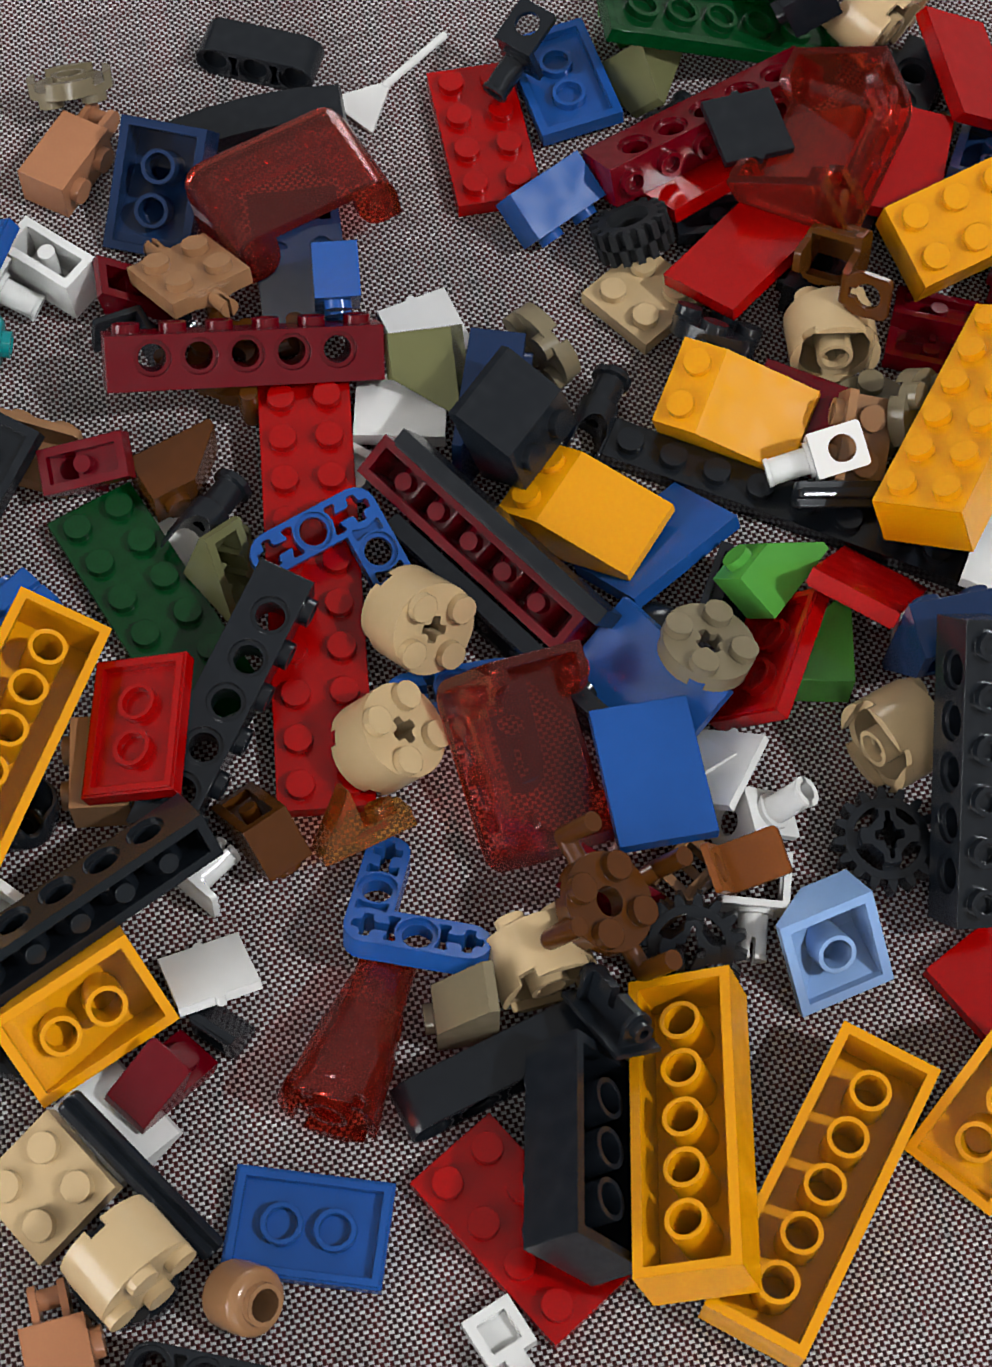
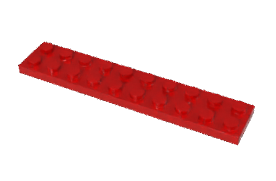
M349 381L257 386L264 532L345 489L356 487ZM352 498L346 499L347 508L334 517L331 508L324 510L333 520L337 535L344 532L338 526L341 521L353 516L358 521V507ZM309 519L301 524L299 534L305 543L315 546L324 542L326 539V529L320 521ZM290 530L282 532L287 538L286 543L276 548H272L268 542L265 543V560L279 566V556L291 548L293 549L294 557L302 555L292 542ZM343 541L289 570L314 582L315 596L313 599L319 601L309 626L306 628L300 625L292 642L298 645L286 670L278 668L271 681V685L276 687L272 698L276 799L286 806L292 818L377 812L376 792L372 790L364 792L352 786L338 770L331 747L336 745L335 730L331 732L335 717L343 708L369 693L366 636L361 627V614L364 605L362 570L346 541ZM268 613L269 630H276L284 623V618L277 613Z

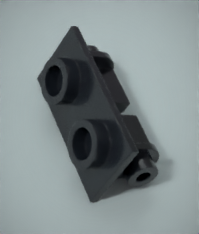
M594 962L585 964L579 972L581 979L578 989L561 993L564 1001L616 1061L661 1051V1046L652 1037L654 1031L652 1018L646 1012H643L627 993L619 994L621 986L610 975L609 970L603 964H596Z

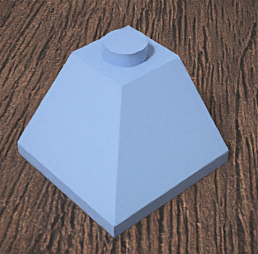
M845 869L799 889L775 926L798 1012L802 1017H806L894 979L873 891Z

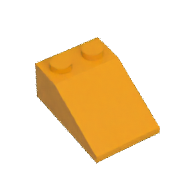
M685 336L653 415L652 422L657 432L764 470L762 459L772 458L800 449L821 394L820 391L729 349Z
M559 445L526 490L512 486L499 505L560 560L626 581L631 580L675 512L674 505L583 451Z
M119 925L16 995L0 1008V1045L43 1108H46L180 1018Z
M992 1030L910 1138L904 1149L989 1216L992 1215Z

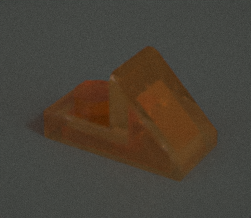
M338 783L311 847L315 856L328 867L416 826L417 822L411 807L398 796L394 798L391 796L377 798L366 804L364 812L359 814L350 792Z

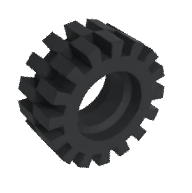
M640 197L637 202L631 200L618 208L612 205V210L604 209L599 213L600 217H594L592 224L589 225L599 261L604 266L611 265V268H618L621 264H623L624 268L632 267V263L637 261L639 265L647 263L646 258L651 257L655 259L659 257V251L666 252L670 249L669 244H674L675 234L665 202L663 200L659 201L655 197L649 201L647 197Z

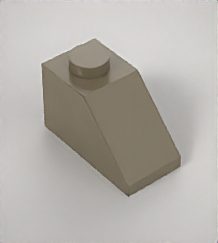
M493 960L479 962L430 985L431 1003L422 1004L425 1035H436L438 1051L471 1047L500 1032V1005Z

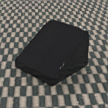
M215 1005L188 1016L194 1035L231 1060L238 1058L256 1031L253 1025L223 1006Z

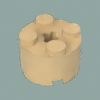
M843 0L840 3L843 13L825 22L822 26L831 37L864 66H869L884 55L879 50L881 46H884L889 41L894 45L903 35L919 12L920 6L917 3L922 0Z
M806 286L794 294V301L789 305L783 316L782 324L790 366L837 384L865 368L874 369L881 355L875 320L850 313L838 301L840 286L822 288ZM860 286L857 288L852 287L850 293L857 295L862 304L872 307L869 299L866 297L865 290Z
M402 565L388 572L392 576L382 585L376 583L372 587L362 608L361 627L364 635L369 638L372 647L378 653L416 675H432L445 669L454 670L459 667L464 661L466 655L465 648L473 631L474 615L477 607L475 601L458 586L422 566Z
M909 676L906 679H895L844 708L840 721L841 730L849 726L852 741L845 744L855 766L872 785L878 788L886 784L891 787L890 793H896L899 789H904L932 773L934 701L928 695L926 685L919 677Z
M410 680L383 684L354 701L337 714L331 732L335 730L336 744L331 747L332 756L340 773L355 788L364 792L368 790L380 792V795L393 794L431 773L441 762L445 747L451 741V732L448 725L441 720L439 713L430 700Z
M555 902L546 905L541 911L524 916L522 911H513L501 916L494 922L496 932L486 941L491 946L489 960H493L498 997L505 1010L511 1006L513 1013H525L556 1004L564 1000L561 997L564 988L573 983H576L577 987H579L581 979L579 972L585 964L590 962L597 964L591 949L584 951L573 942L554 950H547L541 945V934L559 921Z
M140 1194L119 1202L100 1216L99 1219L105 1226L92 1239L84 1231L69 1248L60 1264V1271L66 1277L67 1282L110 1332H116L124 1327L144 1305L150 1311L161 1306L175 1290V1286L170 1281L175 1275L183 1271L197 1255L194 1248L160 1210Z

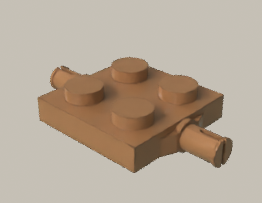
M204 232L188 236L181 243L170 248L165 247L159 240L152 238V243L148 240L143 247L144 253L147 256L142 261L127 267L130 283L175 320L195 310L208 307L217 309L224 317L229 318L230 313L234 316L238 311L239 304L230 295L253 283L250 267Z

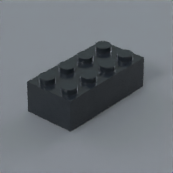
M574 1029L526 1047V1068L524 1074L525 1121L523 1124L525 1136L523 1249L588 1285L595 1286L632 1274L629 1062L625 1059L616 1061L602 1044L579 1029Z

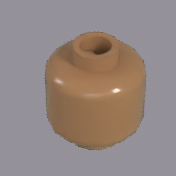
M229 1259L221 1262L214 1268L204 1283L201 1297L203 1312L208 1321L220 1330L239 1337H258L265 1334L275 1325L282 1312L284 1302L283 1285L278 1275L267 1266L244 1259Z

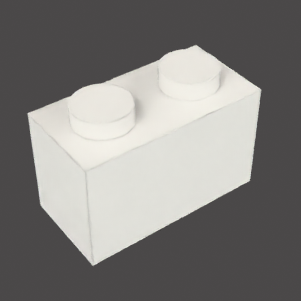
M25 216L17 224L20 229L7 256L12 258L8 272L11 274L10 278L39 294L45 295V300L77 319L97 297L93 259L95 257L28 216Z

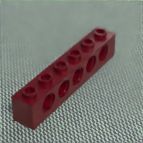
M792 46L582 150L583 160L606 194L602 198L618 208L720 156L701 111V101L729 96L732 91L743 93L769 87L784 123L829 101L825 62L796 46Z
M369 312L343 313V320L325 321L324 314L297 315V322L279 323L278 316L251 317V324L233 325L232 318L205 319V326L186 327V320L158 321V328L140 329L139 322L111 323L110 331H100L103 381L107 393L385 380L383 324L376 319H370ZM335 335L343 336L345 339L344 351L337 357H326L324 353L326 341ZM289 337L298 338L300 351L297 356L290 360L281 359L278 354L280 343ZM243 339L253 341L255 351L249 360L245 362L233 360L232 349L238 341ZM198 341L208 344L209 354L204 362L191 364L186 361L185 352L190 344ZM147 344H157L163 350L162 359L154 366H144L138 362L139 351Z
M385 434L357 471L556 653L574 657L599 626L590 622L397 448L394 442L396 438Z

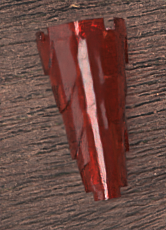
M389 937V940L394 941V937ZM359 959L353 973L341 988L328 1013L322 1016L297 1064L282 1082L277 1095V1101L281 1109L292 1120L297 1108L308 1114L303 1127L322 1136L351 1143H364L367 1134L371 1137V1141L377 1136L383 1122L382 1112L393 1075L394 1056L402 1033L403 1012L417 971L416 968Z

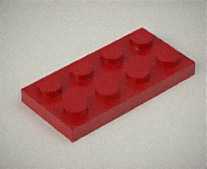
M499 62L426 73L427 88L458 217L499 211L496 207L499 202L539 175L516 86H514L504 103L491 97L482 87Z
M488 1113L410 1182V1188L505 1294L508 1293L515 1306L548 1343L556 1349L632 1278V1274L590 1286L523 1249V1172L525 1151L499 1122Z

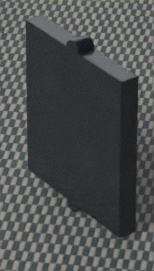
M769 87L743 93L732 91L729 96L701 101V111L725 168L750 162L762 164L764 159L794 153L795 146Z

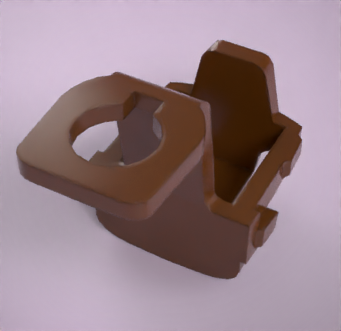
M814 223L795 249L792 271L801 273L802 278L818 286H840L838 301L850 313L856 316L884 321L889 315L894 283L889 278L867 271L873 230L856 225H849L847 230ZM817 253L844 260L847 263L842 274L834 275L811 268L814 257ZM862 284L874 286L880 294L879 304L873 307L862 304L857 295L850 293L852 287L857 288Z

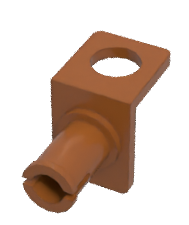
M773 825L721 845L709 842L700 845L717 894L732 896L789 875L793 870L779 829Z

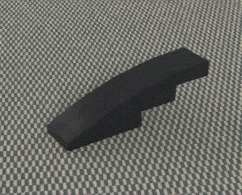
M338 84L292 88L247 96L206 107L167 122L220 133L217 150L226 159L261 144L272 153L347 123L341 88Z

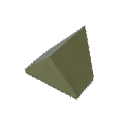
M631 45L606 59L602 64L620 104L632 116L638 118L652 109L665 104L683 52Z
M462 324L384 334V354L388 380H394L445 410L450 411L460 397L466 359Z
M238 516L231 517L198 539L183 572L227 622L254 572L249 561V549L253 543L251 528L244 524Z

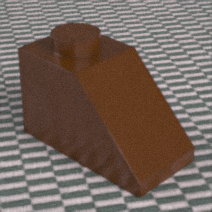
M210 418L133 455L136 478L132 479L133 485L158 523L169 517H180L195 497L203 496L218 452L215 428Z
M251 781L210 808L251 866L270 882L276 878H285L298 870L301 862L312 855L310 848L286 806Z

